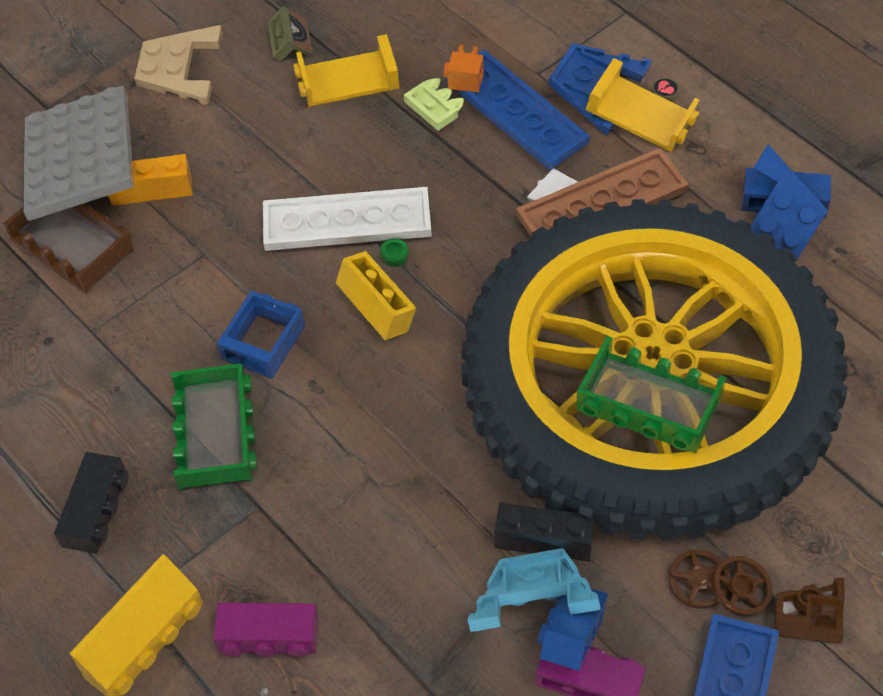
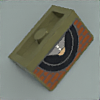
M282 6L267 22L273 58L282 61L293 49L310 56L312 54L307 20Z

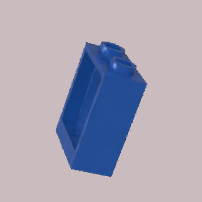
M251 291L217 342L221 360L232 364L242 363L243 368L273 379L305 327L302 309L295 304H286L275 300L268 294H259ZM258 315L286 325L285 330L271 352L241 342Z

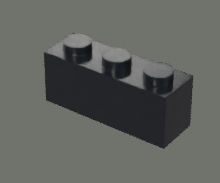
M85 452L54 532L62 548L97 554L101 543L106 541L108 523L111 515L114 516L118 509V496L121 488L124 489L128 482V471L125 469L120 457Z
M499 502L494 530L495 548L525 553H537L563 548L571 559L590 562L595 516L591 520H587L579 516V513Z

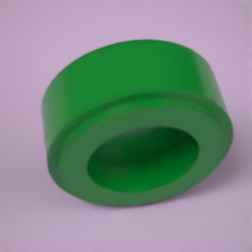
M389 239L381 245L380 253L384 264L397 267L403 265L408 260V246L403 240Z

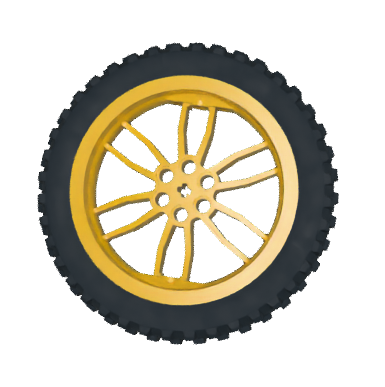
M633 199L631 206L620 207L614 201L605 203L603 210L594 211L591 207L580 209L578 216L569 219L564 215L554 220L553 228L547 230L540 227L532 232L529 240L517 243L511 249V256L508 259H501L495 266V272H492L481 286V295H478L474 302L473 314L468 315L465 324L467 340L462 342L461 351L462 359L466 361L461 364L462 385L468 388L465 391L467 408L474 412L473 426L478 435L486 436V448L491 457L500 458L503 462V472L509 479H518L522 483V491L530 498L538 495L545 500L547 509L579 513V516L587 520H591L595 516V524L600 526L602 533L612 535L614 532L621 534L622 531L630 533L631 539L643 540L645 535L660 534L662 540H674L675 537L685 536V533L688 532L692 538L705 536L706 531L718 528L720 531L731 529L734 525L759 517L761 511L777 505L783 500V496L788 497L803 482L804 476H809L815 469L818 457L825 456L833 437L830 432L837 431L842 416L838 410L843 408L847 396L848 387L843 382L847 378L848 370L847 360L843 357L845 350L843 334L836 331L839 319L836 311L832 308H827L825 304L828 297L821 286H814L812 284L814 275L806 266L798 267L794 263L795 255L789 249H777L774 246L775 239L765 232L759 235L751 231V224L741 219L736 223L726 220L724 212L714 210L711 214L699 211L697 204L688 203L685 208L672 206L671 200L662 199L658 205H646L644 199ZM648 279L675 282L699 289V291L684 303L669 323L664 324L656 320L652 289ZM635 280L643 304L644 316L632 317L618 297L613 283ZM602 286L610 314L621 333L584 319L557 315L555 313L579 295ZM711 299H717L727 309L717 318L690 331L686 328L690 319ZM739 318H742L754 329L761 339L770 358V364L735 354L701 351L698 349L717 339ZM541 330H549L582 340L597 348L570 347L537 341ZM606 336L613 338V354L626 358L630 348L635 347L642 353L641 364L656 368L660 358H667L671 362L670 374L686 379L689 369H698L701 372L700 384L716 389L718 379L708 374L734 375L767 381L770 383L768 394H762L725 383L723 398L719 403L759 411L752 422L725 440L708 446L704 435L697 453L690 451L672 453L668 443L654 439L659 454L635 452L611 446L597 440L614 427V424L598 418L590 427H582L579 421L573 417L578 412L576 410L577 392L560 407L543 394L537 382L534 358L570 368L589 370ZM610 368L606 369L594 392L601 396L616 392L618 396L615 401L629 406L637 399L645 400L649 405V413L661 417V407L671 405L685 426L696 430L700 423L698 414L687 395L659 387L653 383Z

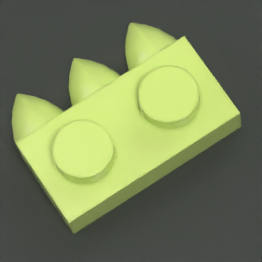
M439 78L426 80L404 94V102L437 131L458 118V112L464 103L463 98L449 100L452 89L443 88L437 90L441 81Z

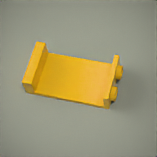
M387 34L377 36L378 51L306 66L301 51L296 52L298 63L293 64L296 79L301 78L302 80L298 82L301 98L306 97L308 107L399 89L398 69Z
M613 58L590 93L586 110L669 152L673 151L677 143L682 145L689 131L686 129L687 126L693 127L700 112L696 111L700 100L694 98L688 110L620 77L623 62Z

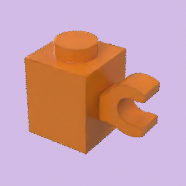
M462 44L458 47V52L452 51L450 62H445L443 72L444 78H448V89L479 93L484 75L483 55L478 54L477 46H474L473 51L470 53L464 52V45Z

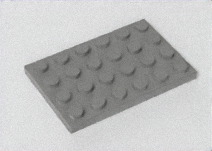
M123 85L116 88H108L101 93L91 96H83L79 100L67 104H58L54 108L42 112L37 111L25 117L24 214L28 221L134 187L128 96Z

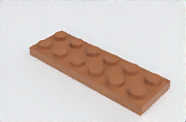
M658 148L516 208V216L531 236L532 232L540 227L547 230L553 228L554 220L564 215L569 219L578 216L580 209L591 207L594 211L603 210L605 203L614 201L620 207L631 206L633 199H644L646 205H658L661 199L670 200L688 192L689 184L663 150Z

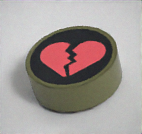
M660 78L653 83L652 93L670 102L675 101L678 97L679 85L673 79Z

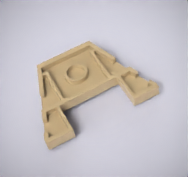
M221 25L143 41L134 78L136 86L164 94L167 91L178 94L179 98L186 100L194 98L200 104L209 105L212 90L211 82L187 80L193 49H220L223 34Z

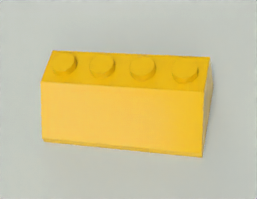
M162 554L69 653L85 680L105 696H122L126 694L141 671L148 669L154 663L161 649L176 639L180 628L188 620H192L197 616L203 604L199 591L173 562Z

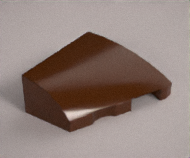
M834 578L833 585L821 588L811 584L804 586L798 591L788 590L777 593L774 629L779 630L778 636L842 643L843 607L845 601L844 578Z

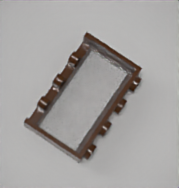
M87 202L30 221L27 220L24 214L23 206L3 223L11 241L86 294L91 286L129 252H134L130 240L132 236L123 226L118 227L113 224L105 214L95 212Z

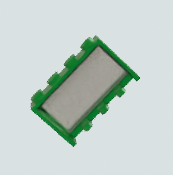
M606 336L577 390L576 410L583 412L589 417H597L611 422L619 428H627L641 433L647 438L666 442L677 449L697 453L718 404L723 398L726 377L720 375L716 389L701 385V372L698 369H689L686 379L670 374L671 362L667 358H660L656 368L641 364L642 353L635 347L630 348L626 358L612 353L613 338Z
M242 363L170 372L175 389V396H172V405L176 414V421L173 422V432L177 440V447L173 448L178 467V470L173 471L179 491L188 487L241 480L252 482V469H257L256 453L251 451L250 443H255L254 426L249 425V417H254L252 399H247V392H252L250 374L245 375Z

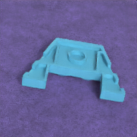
M560 548L500 559L487 582V592L485 595L479 596L476 602V612L470 613L468 617L470 632L500 627L501 606L511 604L521 606L528 601L540 599L555 600L563 595H567L570 615L601 610L596 592L591 591L588 581L585 577L582 578L580 576L577 566L565 550Z

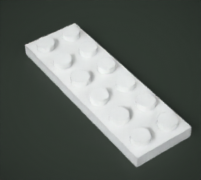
M427 187L263 201V244L265 251L386 241L389 239L432 237Z

